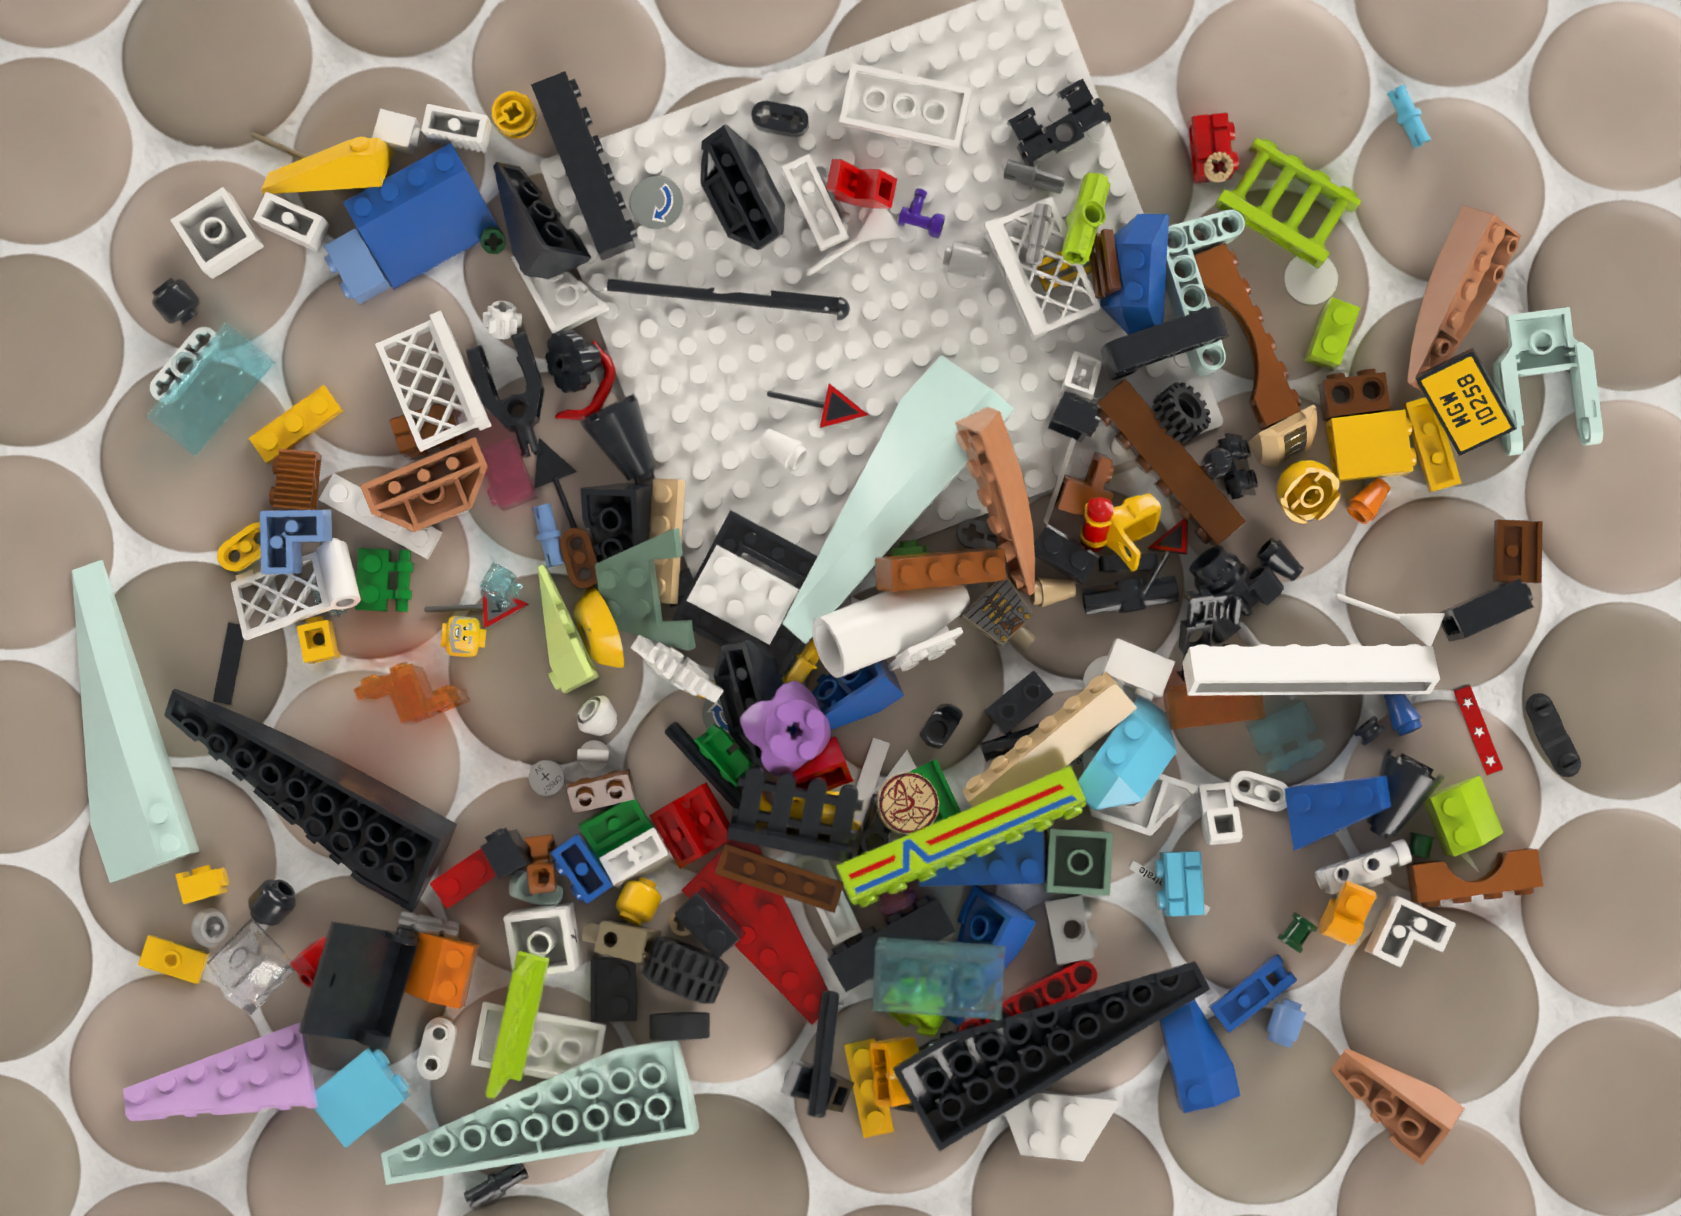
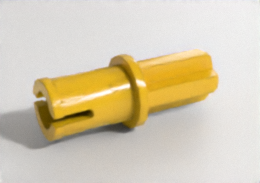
M813 637L802 653L796 654L797 660L782 679L784 683L798 681L802 684L811 670L817 669L816 663L820 657Z

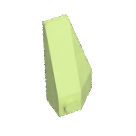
M543 564L538 566L549 664L552 672L548 674L555 689L561 688L562 692L567 694L600 678L549 569Z

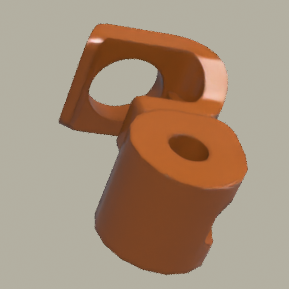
M554 835L525 837L524 840L528 852L532 854L533 864L527 866L530 894L556 892L557 872L555 864L550 862L548 854L557 848Z

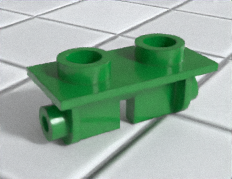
M714 723L704 734L695 740L703 756L712 760L720 769L722 777L735 787L738 786L739 776H746L748 768L753 766L747 754L740 747L733 753L728 750L735 741L722 726L718 727Z

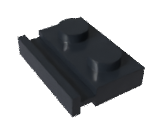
M616 957L591 958V1022L637 1021V963Z

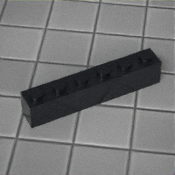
M564 71L531 84L601 260L603 261L635 248L636 246L632 238L637 237L638 234L632 219L627 221L624 219L621 210L627 207L621 192L614 193L610 182L614 181L615 177L609 162L602 164L599 154L603 153L604 150L598 135L591 136L588 126L593 124L587 107L580 109L576 98L582 95L575 78L569 80Z

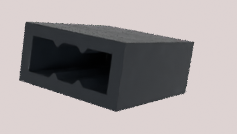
M1521 579L1503 583L1439 612L1445 613L1441 626L1449 642L1465 639L1534 608L1531 602L1533 600L1532 592L1526 583H1522Z

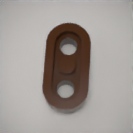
M580 528L568 529L561 536L560 548L569 579L572 584L580 589H590L597 584L595 564L598 563L591 538ZM575 539L582 541V546L578 550H573L571 547V543ZM587 568L591 572L590 577L585 580L581 579L580 571Z

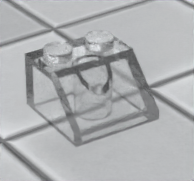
M252 918L207 962L225 998L249 1014H252L260 1005L264 1004L267 998L295 972L289 964L291 960L287 953Z

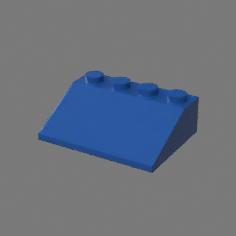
M452 143L384 179L382 186L369 187L343 202L393 289L400 287L480 242V235L485 228L491 226L499 228Z

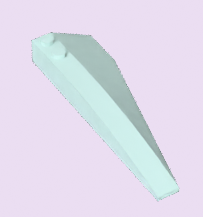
M100 560L72 570L90 825L109 882L113 883L198 853L200 850L104 563Z
M679 1040L660 1041L615 1049L381 1153L386 1185L693 1135L699 1129L694 1094Z

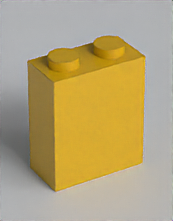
M1405 410L1331 418L1325 423L1331 470L1339 479V482L1407 475L1414 471L1413 466H1416L1417 458L1415 449L1410 448L1409 436L1412 435V422L1410 417H1406Z

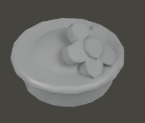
M213 908L203 909L198 912L191 926L195 941L204 947H215L220 944L228 932L226 918L222 913Z

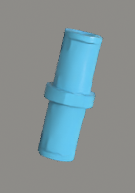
M1401 85L1395 88L1394 92L1393 90L1388 92L1387 96L1390 98L1399 117L1397 122L1399 125H1403L1413 149L1424 145V142L1428 143L1432 139L1420 118L1422 113L1419 108H1415L1406 86Z

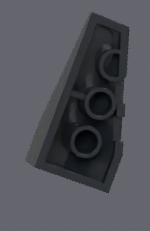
M495 162L493 168L512 253L524 275L550 279L589 262L591 256L580 236L573 228L567 230L559 221L561 216L556 208H550L541 200V190L520 166Z
M619 483L580 488L582 519L586 529H590L595 543L593 550L596 556L599 555L601 561L649 540L652 484Z

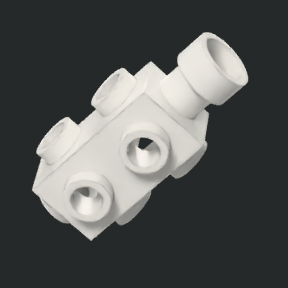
M1404 839L1391 842L1390 847L1359 854L1358 856L1319 868L1318 871H1315V878L1321 890L1325 889L1326 893L1329 894L1336 893L1338 897L1346 880L1357 885L1366 884L1367 888L1385 882L1383 877L1392 874L1390 866L1397 864L1400 867L1412 862V857L1407 843ZM1338 870L1341 872L1339 877H1337Z

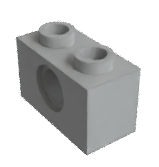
M1080 894L1043 901L1054 962L1060 965L1094 958L1093 950L1098 949L1095 931H1089L1087 919L1092 918L1089 901L1083 900ZM1069 920H1076L1079 924V932L1074 937H1067L1063 932L1064 924Z

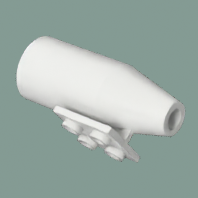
M964 585L898 592L885 591L816 618L812 626L815 647L826 669L838 678L894 655L896 659L888 665L889 671L901 668L902 672L919 665L918 661L926 657L929 661L939 658L945 654V650L956 645L954 640L963 631L961 627L949 631L947 625L970 607V597Z

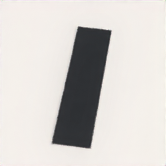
M228 623L213 702L231 705L244 641L239 624Z

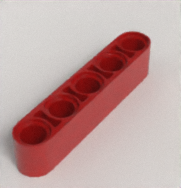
M1087 960L1070 962L966 1017L958 1025L957 1032L963 1031L969 1025L979 1026L991 1022V1016L997 1010L1005 1011L1008 1017L1026 1012L1020 1010L1018 1006L1019 1000L1026 995L1034 997L1035 1006L1033 1009L1072 998L1095 985L1098 977L1097 970ZM1079 966H1087L1090 970V976L1085 982H1077L1074 978V972ZM1054 980L1060 981L1063 986L1061 994L1056 997L1047 995V985Z

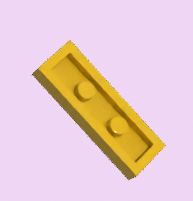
M322 385L248 439L265 463L270 464L273 462L274 456H279V449L290 450L344 410L329 389Z
M1427 398L1403 404L1406 417H1410L1412 422V438L1429 493L1461 484L1448 436Z
M875 1037L844 1044L851 1080L854 1082L853 1090L863 1138L894 1132L890 1108L877 1106L874 1098V1073L870 1063L869 1051L870 1044L876 1042Z

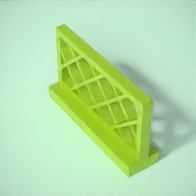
M522 951L516 954L486 1097L495 1099L509 1079L521 1081L524 1076L549 958Z

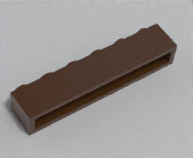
M1126 379L1121 380L1094 403V407L1098 410L1097 414L1102 416L1100 422L1105 427L1110 424L1116 431L1117 435L1114 436L1116 441L1126 451L1129 448L1137 456L1134 460L1137 466L1145 474L1150 472L1157 480L1154 483L1155 487L1164 497L1171 496L1177 504L1174 507L1176 512L1185 521L1190 519L1197 527L1194 530L1195 534L1205 545L1210 543L1211 545L1218 546L1246 522L1180 442L1173 440V434L1171 436L1165 434L1166 428H1160L1158 424L1161 421L1155 420V413Z

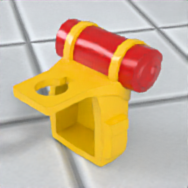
M1150 493L1127 498L1121 506L1113 507L1112 502L1107 498H1091L1085 505L1084 522L1080 529V543L1085 546V550L1090 549L1093 552L1101 551L1107 545L1120 556L1131 571H1135L1138 568L1141 553L1133 543L1156 531L1162 506ZM1124 547L1129 549L1132 558L1128 556Z

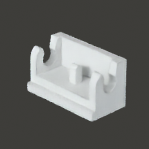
M654 827L599 858L612 884L619 890L623 888L627 881H637L639 877H644L674 860L670 851L665 846L661 835Z

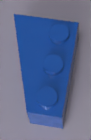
M1387 775L1285 788L1293 851L1305 848L1391 807Z

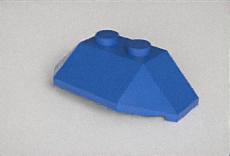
M1137 214L1114 234L1122 288L1109 297L1100 299V306L1128 335L1163 323L1169 214Z

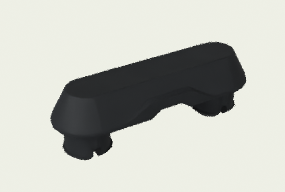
M1542 693L1533 694L1526 701L1525 709L1532 723L1534 733L1557 774L1562 777H1572L1581 768L1580 757L1563 726L1549 696Z

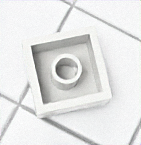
M224 187L171 219L172 224L201 270L212 279L265 247L233 196Z
M573 902L560 903L555 906L516 909L504 916L512 972L516 954L519 951L549 958L546 975L572 972L583 963Z

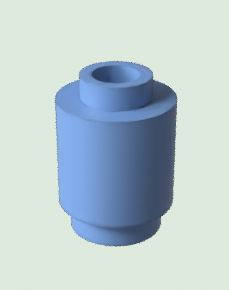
M1285 998L1283 1003L1276 1002L1267 1028L1269 1032L1268 1040L1289 1048L1292 1047L1293 1041L1298 1039L1306 1012L1301 1011L1302 1004Z

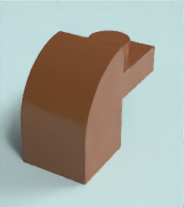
M1094 452L1085 480L1065 474L1055 502L1056 508L1076 515H1084L1085 505L1091 498L1102 497L1111 501L1114 493L1107 487H1104V485L1109 483L1113 476V460L1105 454Z

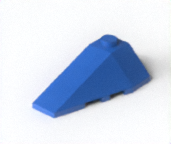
M886 659L839 678L830 673L828 676L822 674L816 680L819 685L812 691V694L817 701L820 711L827 717L830 730L879 713L904 696L895 673L889 671V664ZM793 722L792 726L790 727V731H789V734H790L791 737H792V734H795V732H796V727H794V722Z
M973 885L960 910L957 922L961 923L958 939L952 942L950 950L954 951L951 968L945 971L940 991L946 1004L945 1016L955 1025L962 1023L1022 950L1037 922L1017 905L977 885Z

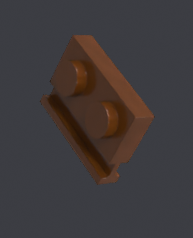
M1500 519L1494 521L1493 582L1507 583L1521 579L1522 583H1542L1543 521Z

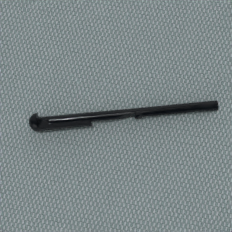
M608 279L607 291L837 315V321L845 319L850 312V305L843 297L770 290L771 295L743 292L714 293L715 288L713 287L704 289Z

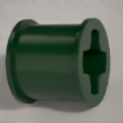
M487 227L480 235L482 248L487 253L498 254L505 248L506 239L499 228ZM490 233H495L496 237L501 239V241L496 242V247L491 248L488 242H484L485 239L490 238Z
M1410 832L1411 838L1408 848L1411 855L1431 859L1430 852L1435 837Z

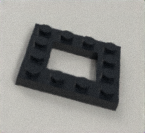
M730 510L672 620H692L694 632L720 646L750 640L776 661L779 675L782 678L802 642L782 623L769 645L690 603L687 599L716 545L740 558L744 552L797 580L798 582L795 587L799 591L818 556Z

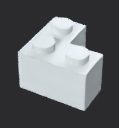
M1390 894L1364 951L1401 967L1413 940L1443 952L1456 923L1402 897Z

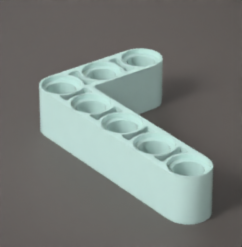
M1226 210L1168 227V238L1175 242L1176 249L1167 246L1165 288L1175 319L1210 308L1193 254L1212 249L1223 243L1227 245L1238 237L1245 227L1244 218L1238 211ZM1222 222H1226L1231 226L1232 233L1226 232L1223 229ZM1193 230L1200 231L1204 236V241L1195 238ZM1174 267L1182 268L1185 272V278L1177 276ZM1184 295L1190 296L1194 300V307H1190L1184 302ZM1221 340L1186 352L1193 371L1200 376L1213 374L1222 367L1226 360ZM1203 353L1209 354L1212 357L1213 366L1207 365L1204 362Z

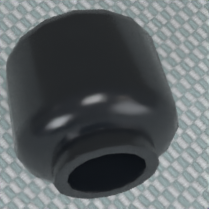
M170 278L152 292L155 296L152 300V305L167 323L173 324L180 320L184 325L198 314L194 308L198 305L199 298L182 279L174 281Z
M281 879L264 881L248 899L251 917L259 924L269 926L280 924L296 906L294 889L290 884Z

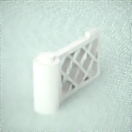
M332 538V541H323L315 552L302 556V567L313 563L314 572L307 582L297 577L299 573L282 574L288 578L279 592L269 588V585L275 576L281 574L255 573L252 569L236 575V581L231 582V588L243 638L250 640L332 609L341 610L357 605L361 598L347 543L340 541L338 538ZM294 581L305 585L297 601L286 596ZM255 585L259 589L250 603L243 599L241 589ZM313 589L320 593L322 603L308 607L304 605V602ZM266 591L277 596L268 611L258 607ZM283 600L294 604L288 616L280 618L275 615ZM257 610L265 614L260 626L250 629L249 620L254 611Z

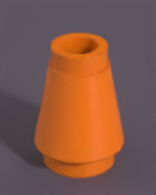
M1376 478L1349 500L1347 512L1359 523L1367 524L1369 520L1373 521L1388 492L1391 490L1390 486L1384 480Z

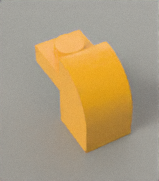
M1346 880L1337 899L1331 898L1318 924L1320 934L1349 946L1354 945L1364 930L1363 923L1376 899V893Z

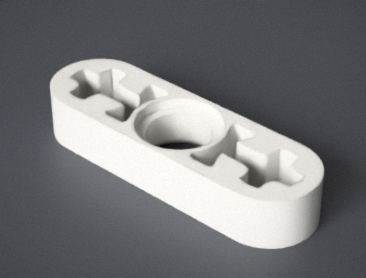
M200 327L194 330L151 381V395L156 400L165 404L177 401L220 350V336L208 327ZM211 335L209 341L212 345L209 348L203 346L198 351L202 346L201 341H199L202 336L208 338ZM192 348L195 351H198L197 353H199L203 357L199 359L196 355L189 352V350ZM190 357L194 363L193 369L186 374L180 373L178 370L179 361L182 358ZM172 371L174 375L183 380L179 383L169 373ZM162 383L170 384L171 394L163 393L160 395L162 393L160 385Z

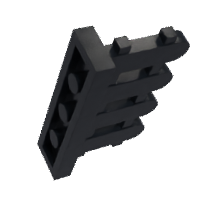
M759 765L749 767L746 776H739L738 786H743L740 806L734 805L732 815L735 816H732L727 839L842 863L852 859L855 844L853 840H856L857 830L851 829L855 810L862 811L863 801L857 800L858 789L854 785L846 784L842 786L838 796L827 793V783L822 778L812 779L808 789L796 787V776L788 771L782 772L778 776L777 783L765 781V770ZM762 791L775 793L771 812L759 810ZM793 797L806 799L802 819L790 817ZM824 803L837 806L833 825L820 823Z

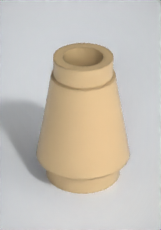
M1036 577L1034 593L1029 595L1032 605H1038L1041 608L1076 596L1075 582L1073 579Z

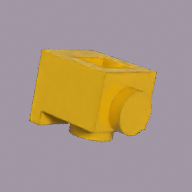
M316 616L305 619V625L297 626L304 663L314 664L341 658L332 621L324 620L323 616ZM319 634L324 635L325 642L322 645H317L316 637Z
M205 865L192 869V876L190 871L175 874L183 904L193 903L228 892L226 886L229 885V878L224 867L211 870L210 865Z

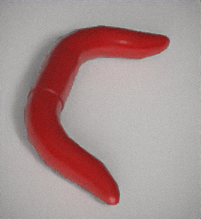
M592 341V344L596 345L600 351L604 377L592 402L581 410L566 409L560 411L555 415L556 419L581 421L599 411L603 406L615 381L616 369L610 356L601 349L596 341Z

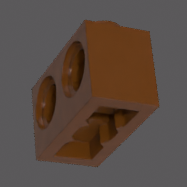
M1365 369L1357 371V376L1345 377V373H1335L1327 375V380L1322 381L1318 385L1323 421L1338 417L1387 412L1391 409L1386 372L1376 373L1375 369ZM1363 385H1370L1374 388V399H1369L1363 394ZM1333 389L1343 391L1345 394L1344 403H1338L1333 399Z

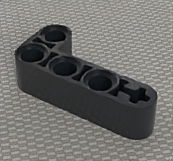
M1213 306L1112 340L1104 344L1100 352L1110 380L1113 381L1129 376L1141 367L1223 340L1229 334L1219 306Z

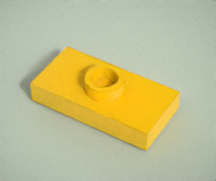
M148 935L138 966L194 984H200L210 953L154 935Z

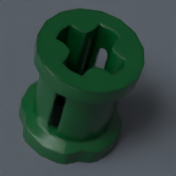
M1294 912L1292 915L1293 921L1284 934H1279L1277 938L1301 954L1303 951L1302 945L1311 932H1316L1318 927Z

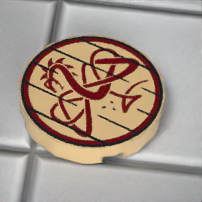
M910 772L896 774L885 781L877 793L878 817L886 828L896 834L909 835L932 825L938 815L939 800L937 792L931 782L920 774Z

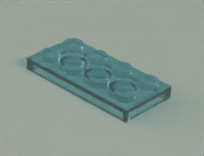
M225 322L146 415V418L196 456L275 362Z

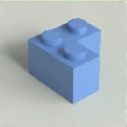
M331 510L260 511L261 574L302 573L301 542L332 541Z

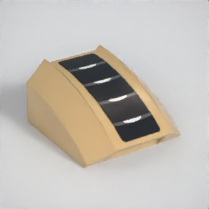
M1311 405L1258 433L1248 441L1258 463L1276 469L1279 463L1302 451L1308 452L1311 449L1317 429L1316 407Z

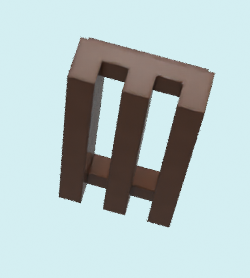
M1103 229L1100 231L1101 234H1096L1090 254L1096 299H1105L1122 288L1113 229Z

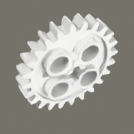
M638 635L631 648L646 659V663L655 670L656 674L666 681L672 676L670 682L679 689L686 690L694 696L697 694L702 695L714 703L717 702L723 693V689L708 679L709 675L699 668L700 665L688 657L682 662L684 655L674 648H669L661 642H658L656 645L641 635Z

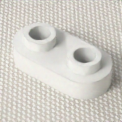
M1238 771L1229 779L1232 797L1240 802L1274 812L1281 811L1287 807L1285 788H1288V786L1281 781L1251 771ZM1242 780L1247 781L1249 785L1246 792H1241L1238 788ZM1271 790H1275L1278 793V799L1274 802L1268 798Z
M439 1016L432 1019L424 1030L417 1059V1069L420 1075L428 1080L441 1078L446 1074L450 1066L457 1037V1027L454 1021L448 1017ZM436 1028L444 1030L445 1036L443 1039H438L435 1036ZM428 1059H435L437 1061V1068L435 1070L427 1066Z

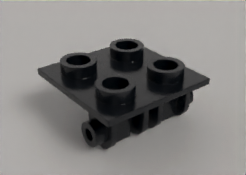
M1225 433V438L1217 440L1219 446H1216V448H1222L1230 452L1232 456L1231 466L1233 470L1223 476H1235L1224 480L1227 495H1231L1232 500L1243 498L1244 495L1254 496L1256 495L1255 488L1258 487V480L1255 471L1249 468L1247 459L1251 457L1249 444L1246 439H1242V435Z

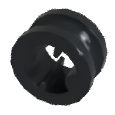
M1376 716L1367 720L1353 733L1356 737L1360 736L1362 738L1361 743L1363 746L1373 741L1385 730L1383 725L1377 724L1378 719Z

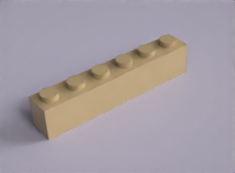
M1107 671L1103 675L1094 677L1088 683L1087 688L1081 693L1067 699L1059 711L1054 715L1044 718L1037 729L1029 735L1021 737L1005 755L995 758L990 767L982 774L972 777L967 782L966 787L962 789L967 801L972 807H975L1065 768L1136 710L1137 707Z

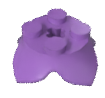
M798 681L783 684L777 689L773 700L760 701L751 705L740 717L745 736L750 742L761 748L763 766L773 775H780L785 771L794 772L799 769L807 760H811L822 753L830 740L831 731L827 717L820 711L812 692ZM794 722L796 732L795 734H792L791 737L790 734L786 732V728L788 725L792 726Z

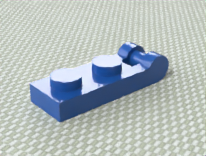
M1279 954L1269 958L1257 970L1208 1006L1227 1032L1233 1031L1297 981L1292 971L1288 972L1282 965L1284 961ZM1272 972L1278 979L1273 985L1266 978Z

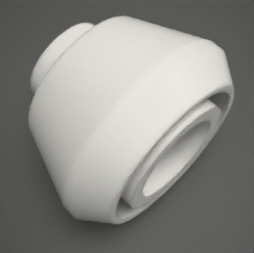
M604 695L593 696L579 710L577 715L578 728L584 733L597 736L609 734L617 725V712L608 697Z

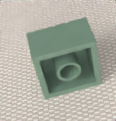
M1047 828L1044 891L1110 896L1113 832Z

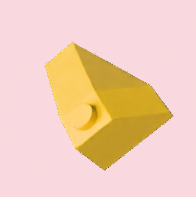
M357 137L269 172L261 191L265 195L266 192L279 194L380 187L385 179L394 151L391 146L380 138Z

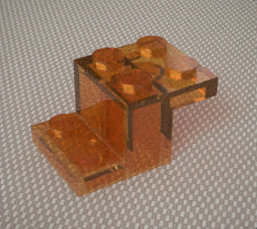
M407 662L389 668L390 674L386 676H378V674L368 676L360 680L361 686L354 688L358 701L373 702L390 695L401 724L414 725L470 702L466 690L456 688L455 686L447 685L433 691L424 668L413 665V663L408 664Z

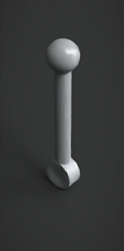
M817 166L816 169L826 188V170L823 166ZM827 190L839 213L841 222L844 224L848 223L851 219L850 214L845 212L839 200L835 199L836 194Z

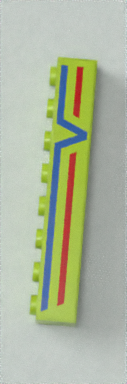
M1070 765L839 864L836 867L853 906L860 904V907H864L878 900L877 896L889 891L890 894H895L906 889V883L918 878L919 882L936 876V870L945 866L948 869L956 868L966 862V857L977 854L978 857L989 854L995 850L994 845L1006 841L1007 844L1017 842L1024 838L1023 833L1034 828L1036 832L1045 830L1054 824L1052 820L1064 816L1065 819L1073 818L1083 812L1082 808L1086 806V798Z

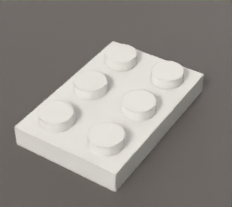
M716 545L687 601L770 645L799 589Z

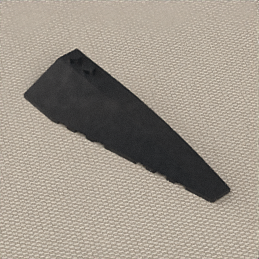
M176 688L172 690L164 714L167 719L194 742L197 740L202 742L209 750L208 754L216 761L221 759L233 769L232 774L238 780L243 781L245 779L255 788L253 792L291 825L297 824L306 833L305 837L313 844L318 842L331 853L329 858L336 864L343 863L352 871L350 876L357 882L410 912L415 910L449 846L457 826L456 823L351 765L292 736Z
M1192 961L946 1035L892 1067L932 1142L940 1152L1209 991L1210 987L1196 962Z

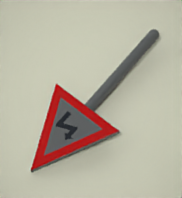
M482 584L483 604L427 606L424 608V611L431 613L483 610L484 629L530 604Z

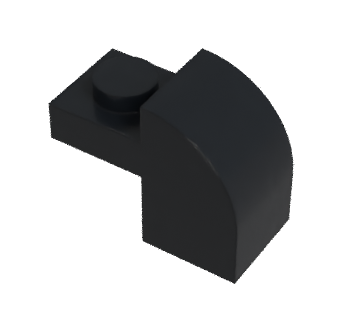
M799 1060V1063L792 1062L790 1068L785 1073L781 1092L791 1097L808 1100L813 1064ZM831 1072L826 1109L843 1112L854 1082Z

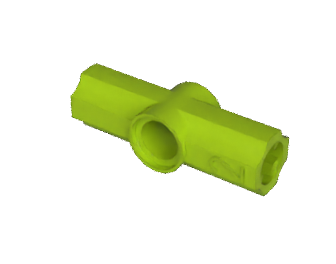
M1088 172L1084 175L1074 210L1066 217L1068 231L1061 254L1064 257L1063 260L1071 264L1084 265L1089 261L1098 227L1106 220L1104 206L1111 184L1108 181V177L1101 173Z

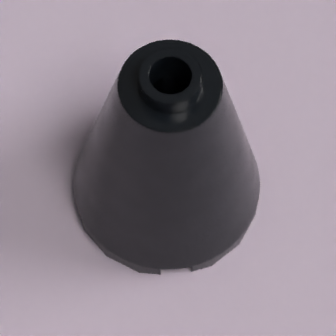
M631 394L625 397L624 400L615 402L580 421L584 430L627 481L634 479L635 483H638L652 476L650 470L655 467L640 406L635 394Z
M1391 748L1386 749L1379 776L1387 775L1391 807L1367 818V822L1371 825L1369 830L1383 838H1387L1388 835L1395 836L1445 778L1442 774H1439L1437 778L1433 777L1431 774L1434 769L1403 753L1400 756L1397 755V757L1392 756L1394 749Z

